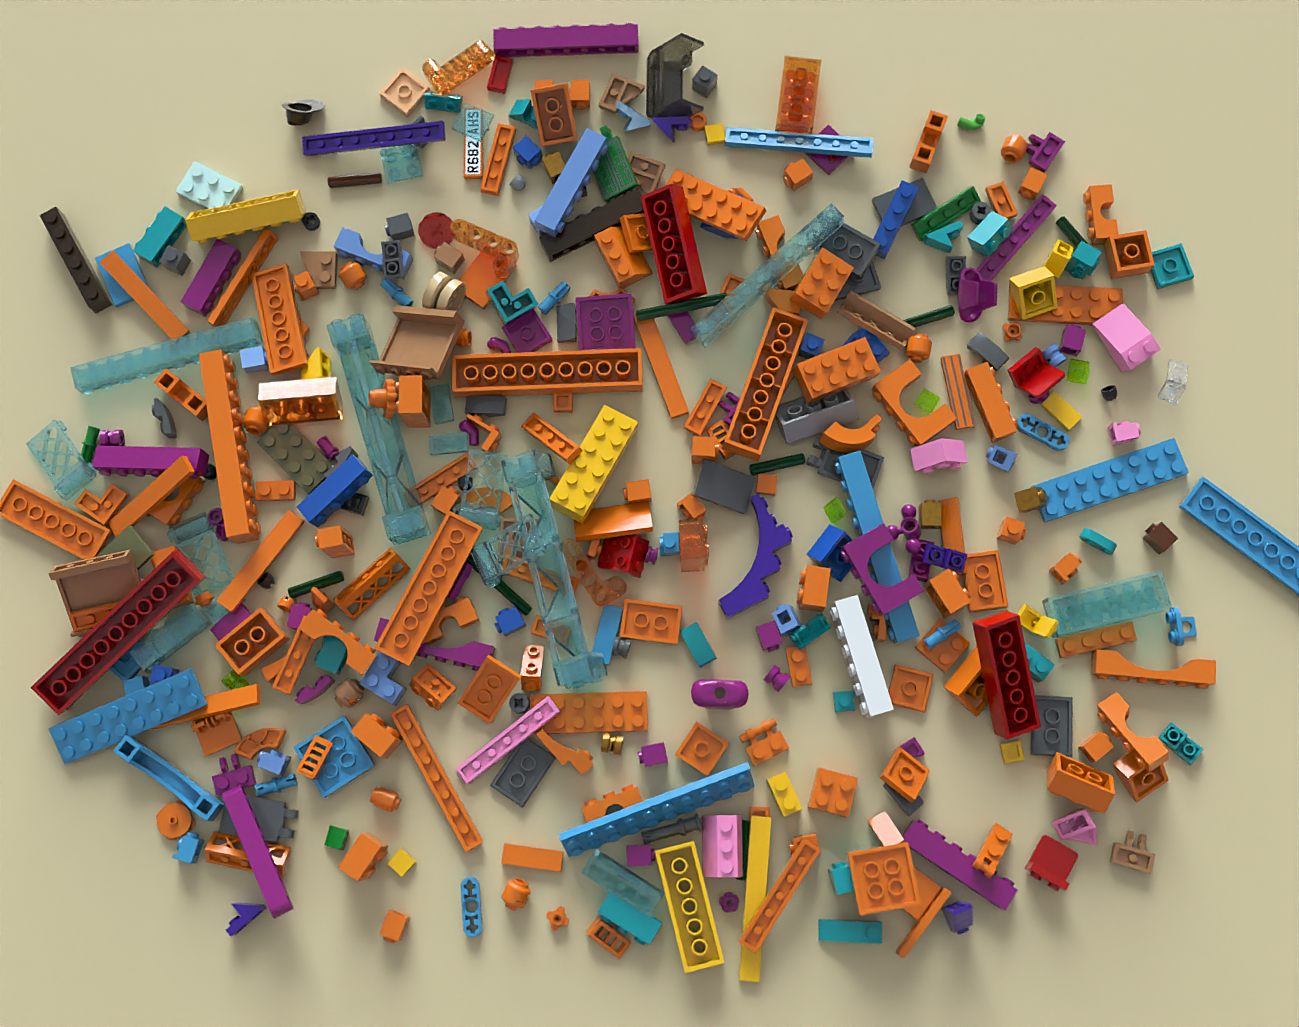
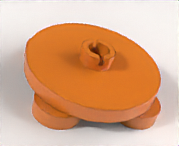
M183 801L167 804L156 815L157 827L168 840H175L185 835L196 825L191 811Z

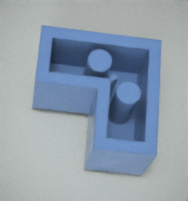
M379 652L359 683L397 706L407 690L391 680L401 662Z

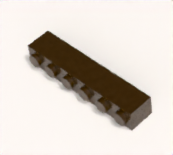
M639 189L635 191L630 190L618 199H611L602 207L597 206L591 212L585 215L580 214L569 223L565 222L562 232H558L556 237L544 232L539 239L549 261L552 262L595 241L594 235L610 227H620L621 216L643 214L644 210L640 197L642 194Z
M57 207L39 215L87 306L96 314L112 306L113 304L65 215Z

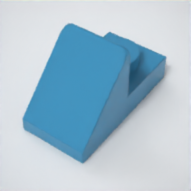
M618 101L615 106L619 109L618 114L626 119L630 116L623 128L624 131L651 124L649 119L621 101Z

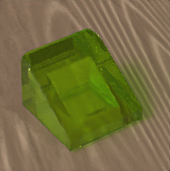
M1070 359L1067 381L1086 384L1089 377V362Z
M924 388L914 405L931 414L940 397Z
M837 497L823 507L831 523L844 518L846 515V511Z

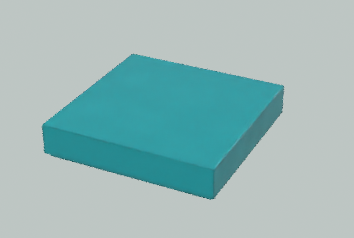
M1182 243L1152 252L1155 266L1150 271L1157 289L1188 281L1195 277Z

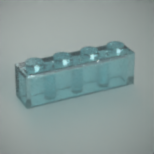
M194 603L184 606L180 610V614L166 620L163 627L159 630H153L145 641H140L132 647L133 650L129 653L146 673L151 672L153 664L160 665L211 625Z
M598 849L590 857L581 872L649 917L665 893Z

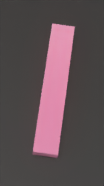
M547 696L458 766L456 771L466 785L470 784L561 711L552 699Z

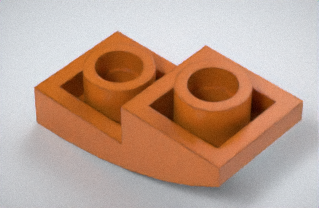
M868 604L867 615L870 616L869 621L877 622L873 626V636H876L875 641L883 642L886 640L884 615L876 614L871 605Z

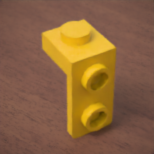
M1025 604L1018 612L1021 626L1031 633L1045 638H1050L1055 633L1059 623L1057 620L1043 616Z

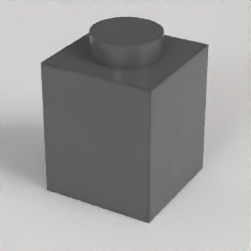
M702 65L692 79V90L707 99L717 86L718 75Z
M408 212L386 218L388 225L385 226L387 236H391L393 240H403L415 236Z
M168 245L159 262L167 270L183 276L191 259L185 252Z

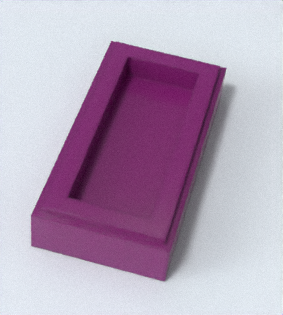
M688 312L667 315L685 345L701 336L700 330Z

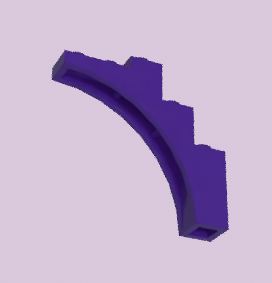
M759 494L752 496L750 500L756 513L759 527L757 555L743 581L734 590L718 600L726 619L768 599L770 589L766 582L762 583L761 580L780 571L782 563L778 555H773V553L790 545L792 542L791 538L793 535L789 527L785 528L784 524L775 526L777 521L773 514L769 515L766 509L768 504L764 497L760 498Z

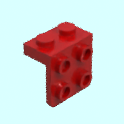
M1037 347L1033 348L1007 370L1015 387L1036 398L1045 395L1066 376L1064 371L1047 364L1041 350Z
M635 534L604 538L598 567L624 572L633 577L640 578L649 548V541Z
M1043 835L1024 869L1029 871V875L1038 881L1043 879L1048 882L1047 886L1057 892L1059 889L1066 891L1070 884L1066 879L1078 858V854L1051 837Z

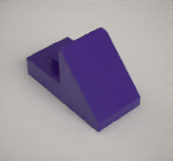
M689 116L653 118V122L674 143L675 129L677 131H687V128H693V120Z
M232 903V906L241 917L236 916L228 923L230 926L226 929V932L230 936L238 934L267 907L263 904Z

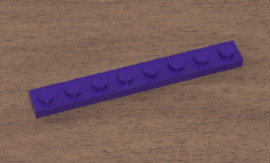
M443 121L302 137L303 155L305 156L446 141L445 123Z

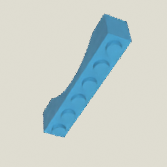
M125 735L114 749V753L161 783L204 820L214 821L224 808L223 802L134 736Z

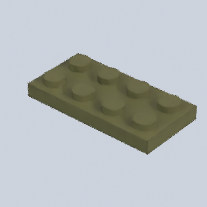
M285 416L257 441L308 495L326 479L324 473L333 466Z

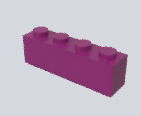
M216 239L181 300V303L186 308L206 317L207 313L211 312L215 299L221 295L223 285L230 279L234 266L241 259V253L237 247Z

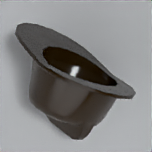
M303 100L283 103L282 107L286 109L288 124L300 126L309 123L313 112L322 110L324 104L315 100Z

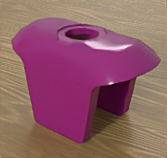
M974 268L962 270L958 288L960 318L964 322L969 323L976 321L983 310L997 305V283L983 280L980 272Z
M700 679L693 683L691 689L693 703L706 709L731 710L740 708L746 704L749 696L747 685L738 680ZM718 687H722L726 691V695L722 699H718L714 695V691Z

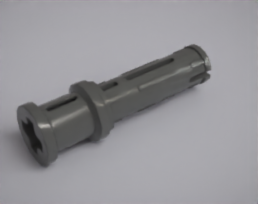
M697 813L691 818H679L677 823L641 832L642 837L651 836L650 838L643 839L645 845L678 834L686 836L689 832L703 830Z

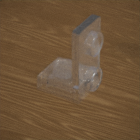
M1173 359L1169 360L1166 382L1158 394V399L1173 404L1178 403L1186 389L1187 364Z

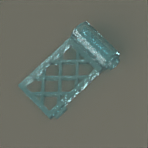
M53 420L27 442L26 445L55 485L56 493L62 499L68 501L97 476V470L92 467V463H86L65 433L67 428L63 422ZM56 428V438H49L50 431ZM40 440H43L42 451L37 450L34 446ZM49 441H55L54 452L47 451ZM61 442H66V452H59ZM46 454H53L52 465L46 464ZM58 455H65L63 466L57 465ZM70 456H75L78 460L73 466H69ZM56 468H63L62 476L57 479L55 477Z
M470 449L459 516L484 529L496 530V527L501 526L502 516H499V508L505 472L510 471L511 465L508 455ZM473 454L481 455L486 462L476 467L472 462ZM495 458L504 459L503 466L498 470H495L490 463ZM488 464L494 473L484 478L479 469ZM477 472L482 481L473 486L469 477ZM496 475L500 480V484L492 489L487 480ZM485 483L490 492L481 497L475 488ZM474 490L479 500L474 503L465 502L466 495ZM493 494L497 499L496 507L488 506L483 499Z
M206 512L168 528L167 536L171 543L175 542L177 548L186 557L191 558L190 561L192 563L194 560L204 563L201 569L202 573H204L207 565L216 568L213 578L207 576L205 578L211 580L209 588L201 591L198 585L192 590L194 595H200L208 591L213 592L231 583L234 576L214 533L213 526L208 522ZM208 535L211 536L213 541L210 549L201 546L203 538ZM188 544L195 545L196 548L193 555L185 554L183 546ZM199 547L209 550L205 561L195 558ZM212 552L219 554L220 560L217 566L208 563ZM220 569L226 571L229 577L228 580L223 582L216 580Z
M528 514L487 541L473 546L471 555L484 585L494 587L500 583L502 576L531 558L538 559L546 554L544 550L547 549V546L533 515ZM529 521L531 526L529 534L522 532L524 523ZM511 531L517 532L514 543L507 541ZM521 534L528 536L525 547L518 545ZM532 538L537 539L540 545L535 550L530 549ZM496 541L502 542L499 552L494 550L492 543ZM506 544L513 546L510 556L503 554ZM517 547L524 549L521 559L515 558ZM502 557L509 559L508 566L505 569L501 566Z

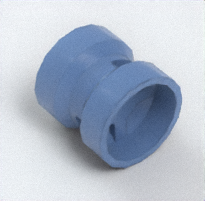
M1056 343L1042 352L1044 359L1049 361L1048 364L1055 368L1067 360L1064 354H1060Z

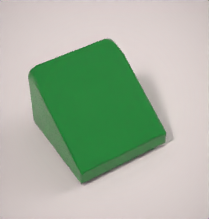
M330 825L324 845L344 850L349 830Z

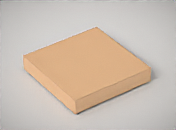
M401 68L379 95L408 117L424 99V94L426 92L429 93L431 90L407 70Z

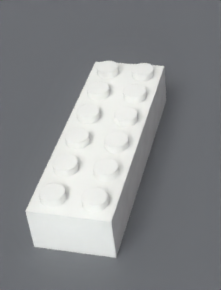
M858 595L835 601L829 613L831 620L835 621L837 625L835 629L837 639L841 640L843 647H841L843 658H847L849 666H847L849 677H853L855 685H853L855 696H859L861 704H858L861 715H865L867 719L894 710Z

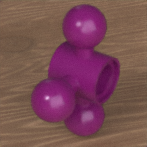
M907 504L901 509V515L905 518L901 522V528L889 525L887 529L894 540L900 534H904L908 540L905 546L906 550L911 554H916L921 549V543L917 540L921 536V529L914 518L917 512L916 508L911 504ZM910 527H915L913 530L907 531Z

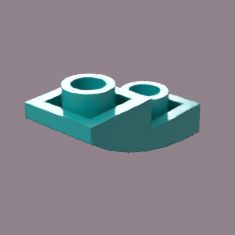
M697 622L680 631L700 668L717 659Z
M1170 723L1159 736V739L1190 766L1203 751L1202 747L1188 738L1187 734L1173 723Z

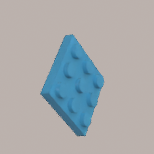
M345 715L293 747L300 760H302L315 735L334 743L317 780L312 779L323 798L331 795L376 766L362 742L350 732L353 727ZM320 743L316 744L317 747L323 750L326 749V746ZM315 750L312 753L319 757L322 756V753ZM310 757V762L314 764L318 763L317 760ZM306 765V769L313 772L315 768Z

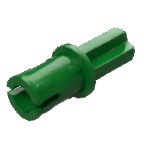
M88 426L85 440L82 442L84 445L79 459L81 463H91L94 449L97 447L99 428Z

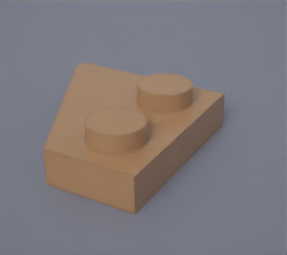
M612 73L599 102V108L616 114L619 111L615 107L618 101L625 105L629 104L645 90V85Z
M631 151L628 160L639 186L646 193L655 191L666 165Z
M300 252L317 289H336L337 252Z

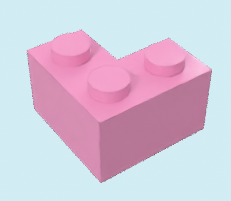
M941 438L910 449L914 471L923 472V474L933 473L936 468L945 469L949 467L950 470L961 468L962 464L968 463L963 440Z

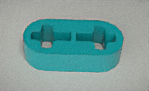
M1084 528L1079 537L1085 543L1108 555H1113L1117 547L1113 541L1088 528Z

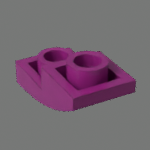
M917 539L921 543V549L918 553L911 555L908 577L914 574L918 581L927 582L930 564L921 561L926 543L934 545V542Z
M240 603L233 613L229 611L210 630L217 640L220 641L248 618L251 613L243 603Z
M329 675L321 676L316 681L315 688L308 685L302 687L296 694L295 702L305 704L316 699L334 684L335 680Z

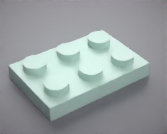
M194 161L176 192L186 199L206 209L233 204L243 186Z

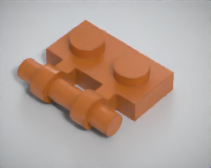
M774 718L761 722V725L752 730L751 728L745 730V733L739 736L742 743L748 740L751 742L752 745L745 748L754 766L789 749L781 731L774 734L771 731V728L777 726ZM765 732L767 737L757 742L755 736Z

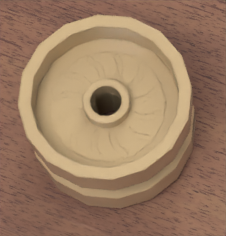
M443 272L435 274L425 289L422 307L458 312L466 295L465 283L457 279L452 280L451 276Z

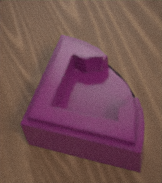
M915 737L899 746L912 757H919L925 754Z

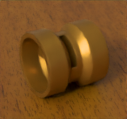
M604 732L601 752L607 753L611 751L616 755H621L624 736H612L610 733Z

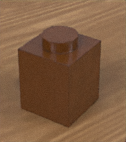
M1163 522L1157 525L1151 524L1145 530L1147 534L1143 537L1158 554L1165 552L1178 539Z

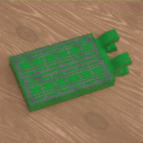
M605 125L600 128V132L607 139L608 149L604 156L601 155L599 166L596 171L593 170L604 200L609 202L611 199L639 186L620 138L618 136L613 137L611 129H608Z

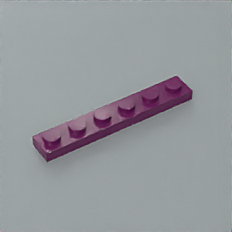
M1043 194L1036 200L1012 228L1013 231L976 269L982 275L983 280L991 282L1056 208L1057 205Z

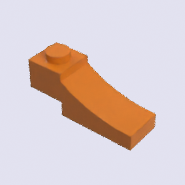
M543 729L536 733L562 765L570 761L581 775L594 765L591 761L593 757L586 749L582 751L580 748L577 750L568 748L551 738Z

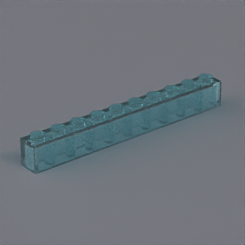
M832 203L829 204L692 326V335L705 348L844 224V215Z
M254 317L70 368L75 389L83 394H90L96 389H108L114 384H126L132 379H144L154 373L161 374L165 368L180 369L185 367L186 364L200 363L199 353L222 349L225 354H234L239 352L240 349L255 348L258 344H262L263 341L258 322Z

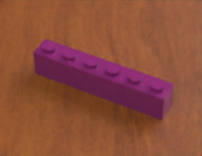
M97 446L92 467L104 476L117 474L126 477L128 474H132L138 477H145V475L159 477L178 458L187 456L195 471L189 478L195 479L197 476L205 477L209 454L201 448Z
M918 819L917 822H910L902 835L904 841L909 843L910 849L1001 910L1007 909L1018 889L1013 887L1014 882L1006 877L1001 879L996 875V870L991 878L986 877L983 871L972 867L976 859L975 856L971 854L965 855L961 852L963 849L953 842L950 845L944 841L945 836L937 831L932 833L927 829L929 826Z

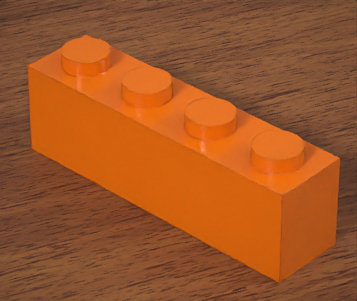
M988 362L966 369L964 372L966 383L991 442L994 443L1013 436L1017 432V422L1011 417L1009 413L1010 406L1002 397L1003 391L1000 384L996 383L993 367L989 366Z

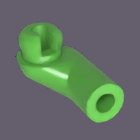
M977 114L976 118L972 120L960 117L957 126L974 131L985 124V116Z

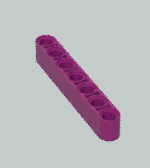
M242 785L222 793L226 807L272 917L275 919L293 910L292 902Z

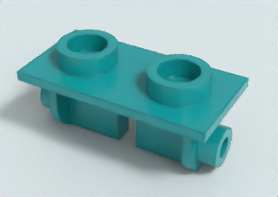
M432 91L424 94L425 109L461 113L463 97L459 96V94H446V96H443V93Z
M822 613L816 614L806 625L801 626L796 631H792L793 634L789 638L801 650L829 630L831 626Z

